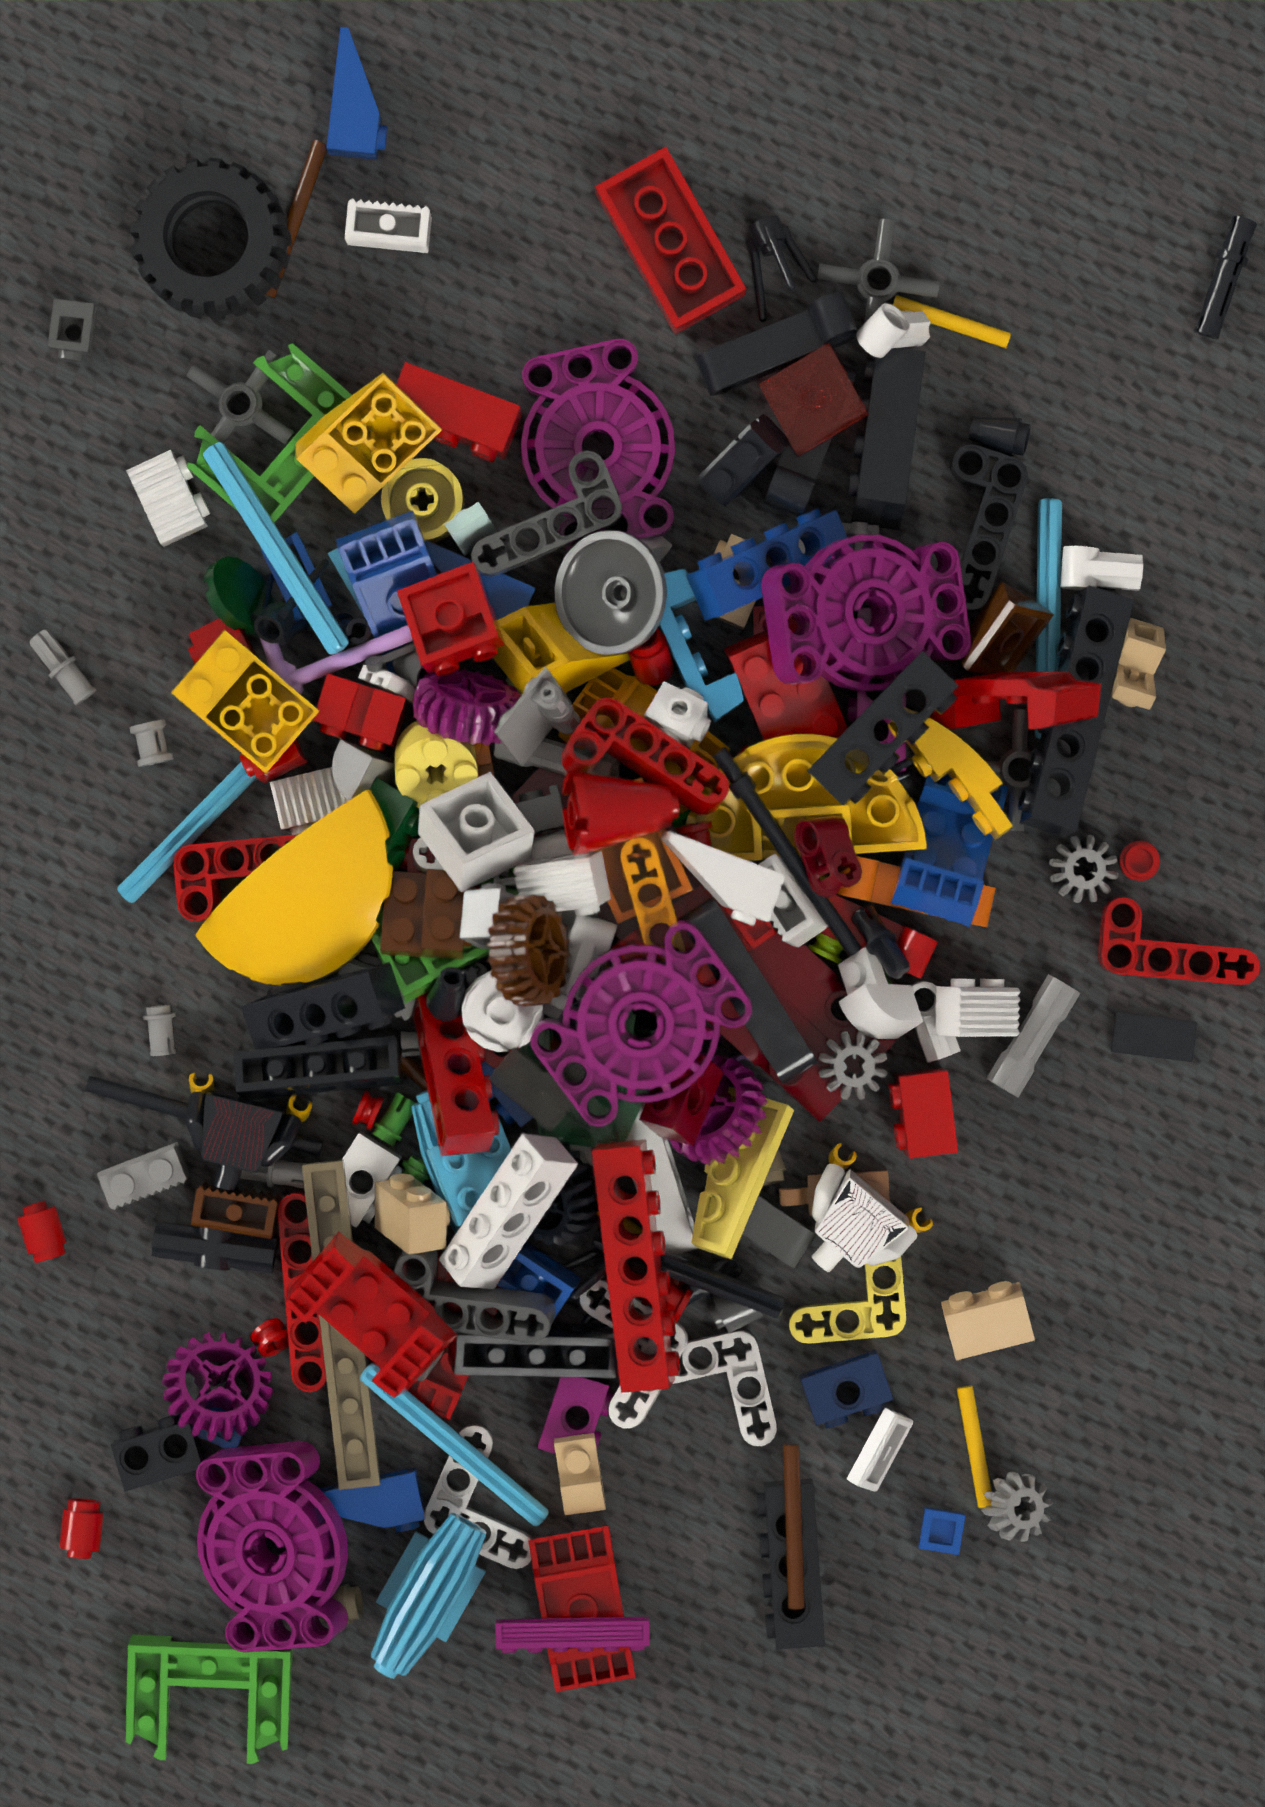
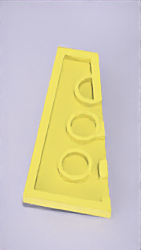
M729 1087L728 1093L732 1096L731 1102H736L735 1088ZM766 1098L768 1103L761 1107V1109L765 1111L767 1118L757 1121L761 1133H752L749 1139L752 1147L742 1144L739 1147V1157L728 1153L725 1164L717 1162L715 1159L710 1165L705 1164L704 1172L708 1174L705 1191L700 1193L691 1244L695 1247L732 1259L794 1110L789 1105Z

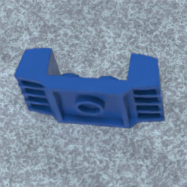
M413 510L336 539L338 551L374 638L408 625L397 593L398 590L437 576ZM401 645V646H399V647H396V648H394V649H391V650H389V651H386V652H384V653H381V655L383 656V655L388 654V653H390V652H392V651H395V650L401 648V647L404 646V645ZM393 660L385 663L388 671L397 675L394 671Z
M949 774L937 782H934L929 775L924 779L917 804V810L925 831L927 849L904 851L891 904L904 906L914 911L917 910L930 916L934 915L947 921H954L970 927L984 885L982 878L993 837L990 833L985 836L976 826L972 819V815L976 812L967 800L961 802L955 796L948 784L952 780ZM1000 786L991 793L1001 810L1004 808L1008 787Z

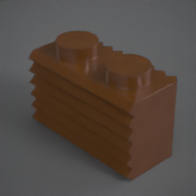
M205 1181L196 1190L191 1225L271 1239L276 1231L278 1206L281 1202V1197L279 1194L273 1196L271 1192L265 1195L263 1191H260L257 1194L255 1189L251 1192L247 1188L241 1191L239 1187L237 1191L224 1190L215 1187L214 1183L209 1185Z

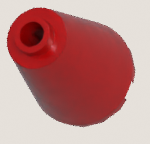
M578 771L567 772L564 777L562 795H570L567 808H562L563 825L567 845L570 850H574V855L586 854L669 828L672 825L673 819H677L679 816L678 797L676 794H671L668 786Z

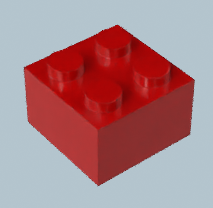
M944 1068L894 1074L895 1083L888 1084L891 1108L894 1110L899 1109L900 1123L893 1124L896 1148L904 1150V1154L909 1159L958 1153L948 1071Z

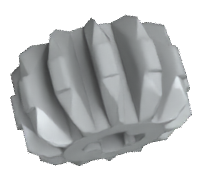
M1093 835L1086 836L1083 849L1077 836L1070 837V845L1073 851L1071 852L1066 846L1059 844L1056 850L1065 859L1063 861L1059 859L1049 860L1050 866L1061 867L1062 873L1051 875L1050 881L1058 882L1063 879L1066 881L1058 891L1061 896H1065L1072 888H1075L1072 896L1075 903L1081 902L1084 889L1088 900L1096 902L1097 893L1094 887L1108 894L1111 888L1102 881L1103 878H1118L1117 872L1106 871V865L1116 863L1117 857L1109 856L1104 859L1101 855L1109 847L1106 842L1099 844L1095 851L1092 850L1095 842ZM1081 857L1085 863L1093 864L1094 871L1088 872L1091 877L1086 881L1082 875L1074 874L1073 867L1079 866L1076 861Z
M842 1031L840 1033L842 1046L839 1047L832 1039L826 1042L827 1046L834 1051L833 1056L826 1053L819 1054L818 1059L825 1063H831V1067L822 1068L818 1073L821 1078L835 1076L826 1086L830 1092L836 1090L843 1083L840 1092L842 1099L847 1100L850 1096L851 1088L854 1087L856 1096L861 1100L865 1098V1091L862 1085L867 1084L875 1092L879 1089L878 1084L871 1079L873 1074L879 1077L887 1076L886 1070L875 1067L876 1063L887 1060V1055L885 1053L871 1055L877 1049L879 1042L876 1039H872L863 1047L865 1040L864 1032H857L853 1044L848 1032ZM849 1055L853 1059H856V1055H860L862 1058L858 1063L862 1070L856 1075L852 1071H850L849 1075L844 1074L847 1065L843 1061Z
M1009 1472L1006 1475V1480L1001 1478L993 1480L996 1492L987 1491L983 1493L988 1500H991V1506H986L981 1510L984 1515L992 1516L987 1526L994 1531L1000 1530L999 1536L1005 1540H1011L1015 1537L1017 1541L1025 1542L1028 1541L1029 1533L1036 1536L1042 1534L1039 1522L1051 1520L1047 1514H1044V1508L1053 1504L1051 1499L1042 1498L1047 1487L1042 1483H1035L1034 1476L1026 1473L1020 1477L1019 1473Z

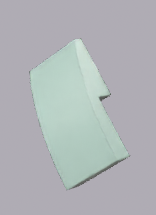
M479 502L470 508L459 511L453 519L444 524L464 557L472 552L475 544L482 538L497 533Z

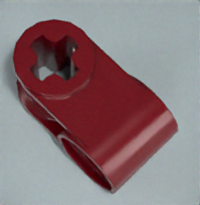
M837 814L801 821L797 824L794 834L795 844L801 854L809 884L812 890L823 898H829L837 894L841 887L849 888L857 884L862 876L861 864L857 859L849 836L848 825ZM850 868V872L840 874V872ZM830 875L829 877L820 880L821 876Z

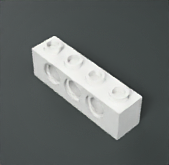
M522 1134L439 1258V1261L460 1287L494 1289L578 1165L556 1137Z

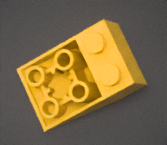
M382 373L324 415L295 443L296 459L355 514L440 433L442 428L385 373Z
M555 603L525 606L497 620L505 645L497 648L498 654L493 659L522 695L528 682L532 678L537 677L544 667L549 670L564 693L630 660L628 652L606 655L585 649L564 629Z
M225 630L171 692L265 773L270 770L319 712L316 707Z

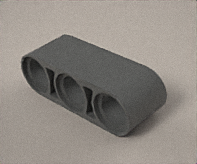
M758 1195L742 1233L792 1268L796 1267L817 1236L812 1230L760 1195Z

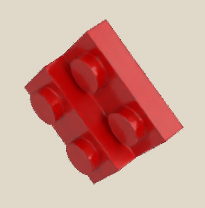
M474 562L397 591L421 666L429 674L435 672L437 676L452 674L460 668L459 662L472 657L477 662L489 660L498 654V647L505 645L494 609L489 603L478 567Z

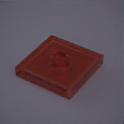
M830 343L825 344L759 384L795 453L799 456L869 415Z

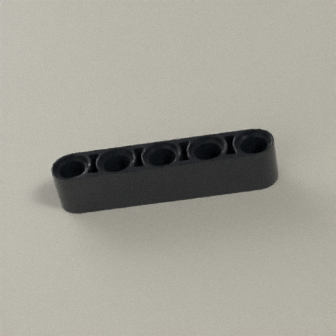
M714 897L678 918L679 921L694 923L701 930L747 992L751 1000L752 1013L745 1025L781 1082L785 1084L817 1064L818 1062ZM686 930L695 945L696 939L694 935ZM707 963L718 980L721 975L719 968L714 964ZM729 997L734 1008L741 1015L745 1009L744 1002L740 998Z

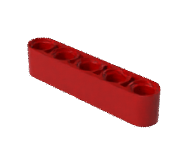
M302 1190L287 1195L278 1206L285 1301L289 1288L313 1262L312 1254L308 1261H301L293 1252V1245L297 1240H304L311 1246L308 1216L304 1221L293 1218L290 1213V1204L294 1199L302 1200L306 1204L305 1191ZM285 1303L293 1383L304 1392L317 1391L327 1384L319 1314L315 1312L308 1320L317 1326L319 1331L318 1338L313 1342L307 1341L300 1333V1325L303 1321ZM306 1362H315L320 1366L322 1370L320 1381L312 1382L305 1377L303 1368Z

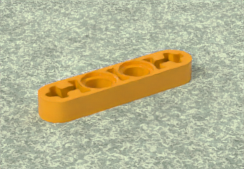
M640 836L624 842L620 849V861L644 944H653L649 939L650 929L657 923H665L671 926L677 920L657 850L652 842ZM639 844L643 850L649 849L650 856L644 858L646 870L649 872L655 868L657 876H644L633 883L631 875L640 873L635 861L628 862L627 855L633 852V845ZM647 883L656 884L661 890V900L653 907L642 905L638 899L639 889ZM679 930L673 935L672 944L675 948L678 947L679 951H685Z

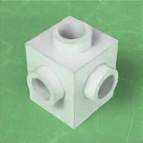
M665 681L644 715V719L688 749H690L694 740L702 741L711 723V720L707 718L708 703L703 700V697L698 692L690 688H683L681 690Z

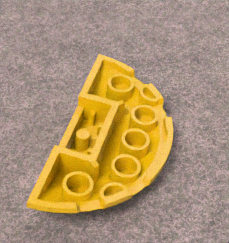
M815 734L779 736L752 745L734 757L742 772L747 771L757 785L754 788L800 856L801 854L794 839L797 824L801 821L834 814L841 816L846 821L856 854L927 849L925 831L912 797H909L905 788L898 781L897 775L891 769L884 775L877 770L866 781L872 788L855 805L850 800L842 805L807 771L837 738ZM853 749L845 757L846 768L854 773L864 771L869 764L867 753L861 749ZM706 786L702 791V793L707 797H709V795L712 792V790ZM730 789L726 798L713 813L699 815L691 811L687 817L686 824L712 821L713 827L709 829L712 848L747 861L767 859L774 854L780 857L742 799H736Z
M365 790L297 835L249 874L213 910L195 936L217 961L226 968L234 970L250 978L252 981L281 986L283 984L299 982L308 983L327 977L351 962L363 950L379 926L376 918L382 901L390 896L393 866L387 862L385 840L390 836L384 815L371 790Z

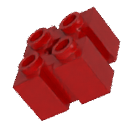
M327 673L317 705L319 712L313 718V721L321 724L319 732L346 740L347 734L350 733L360 737L358 744L384 753L386 745L396 747L409 702L404 697Z

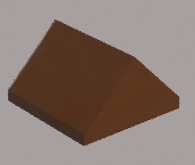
M1002 581L969 627L971 647L969 652L961 658L962 665L968 671L981 674L1014 672L1054 614Z

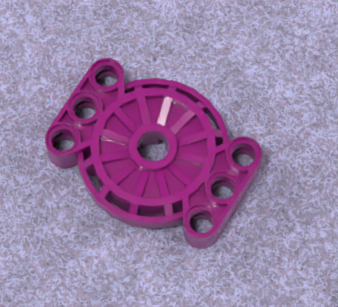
M613 339L530 359L522 371L523 384L531 395L539 398L533 404L524 423L521 450L523 466L528 480L540 499L553 509L578 498L570 480L569 465L575 455L583 452L582 446L584 441L592 432L598 431L601 434L607 435L614 443L612 454L603 461L621 501V517L628 524L625 533H629L639 539L665 535L672 527L674 512L666 500L657 496L664 489L672 472L675 455L674 430L668 413L657 396L640 381L630 377L638 366V352L635 346L625 339ZM617 349L627 351L632 358L630 365L624 369H616L609 364V355ZM577 358L586 359L591 363V373L587 377L576 378L569 372L570 363ZM538 367H544L552 373V380L547 386L536 387L529 380L530 373ZM625 383L631 387L627 390L621 386ZM639 391L652 402L657 411L651 413L647 405L637 397ZM546 401L552 402L548 408L543 407ZM536 415L541 417L537 428L536 439H529L531 425ZM663 420L667 431L668 445L661 444L660 431L657 423ZM528 450L536 451V460L540 471L533 475L529 464ZM668 455L666 469L659 480L655 477V473L658 469L660 456ZM583 461L577 466L575 473L580 480L590 482L598 476L599 468L592 461ZM546 482L551 491L560 498L557 504L544 493L539 484ZM648 486L654 488L651 494L644 492ZM602 498L594 502L591 510L596 518L605 520L612 517L615 512V505L609 499ZM652 507L663 509L667 515L666 523L660 528L649 527L644 521V514L648 509ZM568 514L562 515L566 519L560 524L558 534L565 536L566 530L570 526L578 525L576 519ZM569 545L563 549L568 553L573 546Z
M880 535L851 536L834 541L819 550L805 566L799 563H789L769 568L761 580L773 670L775 676L785 684L809 683L821 676L836 686L853 691L884 690L902 672V668L909 665L921 651L933 662H945L963 658L971 647L960 559L957 550L947 542L922 545L912 551L897 540ZM852 543H865L862 549L855 551L848 545ZM932 553L936 556L938 561V567L936 571L932 568L930 563V557ZM831 554V558L824 562L826 558ZM784 574L789 577L791 582L789 592H786L782 585ZM938 593L944 602L942 611L938 609L936 604ZM864 600L871 606L873 612L872 621L869 626L865 624L862 618L854 619L853 611L861 610ZM790 615L797 622L795 633H792L788 627ZM944 634L949 639V649L947 652L942 645ZM796 656H799L803 663L800 675L794 668ZM874 676H880L884 680L881 683L869 684Z
M678 921L667 930L665 948L653 944H631L612 949L594 959L579 974L569 991L563 1011V1022L554 1018L539 1022L531 1036V1046L534 1053L581 1116L591 1125L605 1126L611 1123L617 1114L618 1099L628 1102H654L670 1098L693 1084L704 1073L714 1056L720 1036V1024L729 1028H737L744 1025L752 1013L751 1000L701 930L692 922ZM679 930H688L694 935L696 942L692 949L679 951L672 944V936ZM631 952H648L647 958H631L622 961L620 955ZM656 954L666 956V962L655 959ZM611 959L613 965L604 969L598 976L593 978L589 975L598 965ZM705 963L716 965L721 973L717 982L711 985L701 983L696 976L697 969ZM583 983L587 990L582 997L580 1008L571 1007L574 995ZM729 997L740 998L745 1004L744 1012L736 1018L727 1017L721 1010L722 1002ZM632 1009H645L655 1013L658 1025L651 1035L637 1037L628 1031L626 1018ZM570 1018L577 1020V1027L570 1025ZM705 1019L714 1022L713 1028L705 1026ZM551 1028L559 1032L562 1038L560 1046L555 1049L544 1048L538 1038L542 1030ZM704 1039H711L709 1050L700 1063L696 1058L701 1051ZM570 1062L581 1063L586 1069V1077L580 1082L567 1080L563 1074V1068L566 1064ZM691 1069L694 1071L684 1081L673 1087L671 1086L670 1082L679 1078L686 1070ZM617 1085L627 1087V1092L618 1090ZM659 1086L663 1090L651 1094L635 1093L636 1089H651ZM596 1095L605 1096L611 1103V1110L605 1115H595L589 1110L588 1101Z
M295 1441L224 1448L204 1460L196 1471V1479L203 1491L213 1495L200 1518L197 1534L198 1557L204 1576L213 1591L228 1607L238 1613L228 1622L225 1628V1637L228 1644L239 1652L323 1646L343 1631L348 1623L346 1608L341 1602L331 1598L336 1593L345 1575L348 1561L347 1536L342 1519L332 1502L317 1486L307 1481L320 1465L318 1451L308 1442ZM290 1457L299 1463L300 1471L292 1466ZM253 1461L261 1466L263 1475L255 1470ZM216 1464L222 1467L226 1478L218 1473ZM265 1537L273 1540L278 1547L286 1546L287 1550L281 1555L276 1556L267 1548ZM319 1616L328 1622L329 1629L320 1623ZM282 1619L290 1624L292 1632L283 1626ZM245 1622L252 1626L254 1634L247 1630Z

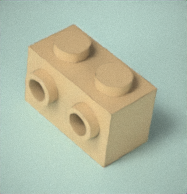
M394 1174L390 1176V1180L375 1182V1228L407 1254L446 1249V1226L450 1223V1211L446 1201L410 1174Z
M1008 1281L998 1282L991 1285L986 1291L974 1294L968 1291L959 1292L950 1296L949 1300L941 1302L956 1360L1035 1341L1020 1282L1013 1284Z

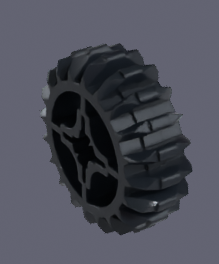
M568 1141L561 1142V1144L578 1165L533 1230L535 1240L543 1239L547 1245L557 1244L560 1246L585 1236L586 1232L590 1231L593 1224L598 1221L596 1215L599 1211L598 1202L596 1201L597 1192L593 1184L595 1177L591 1176L588 1171L590 1163H583L580 1159V1150L571 1151Z

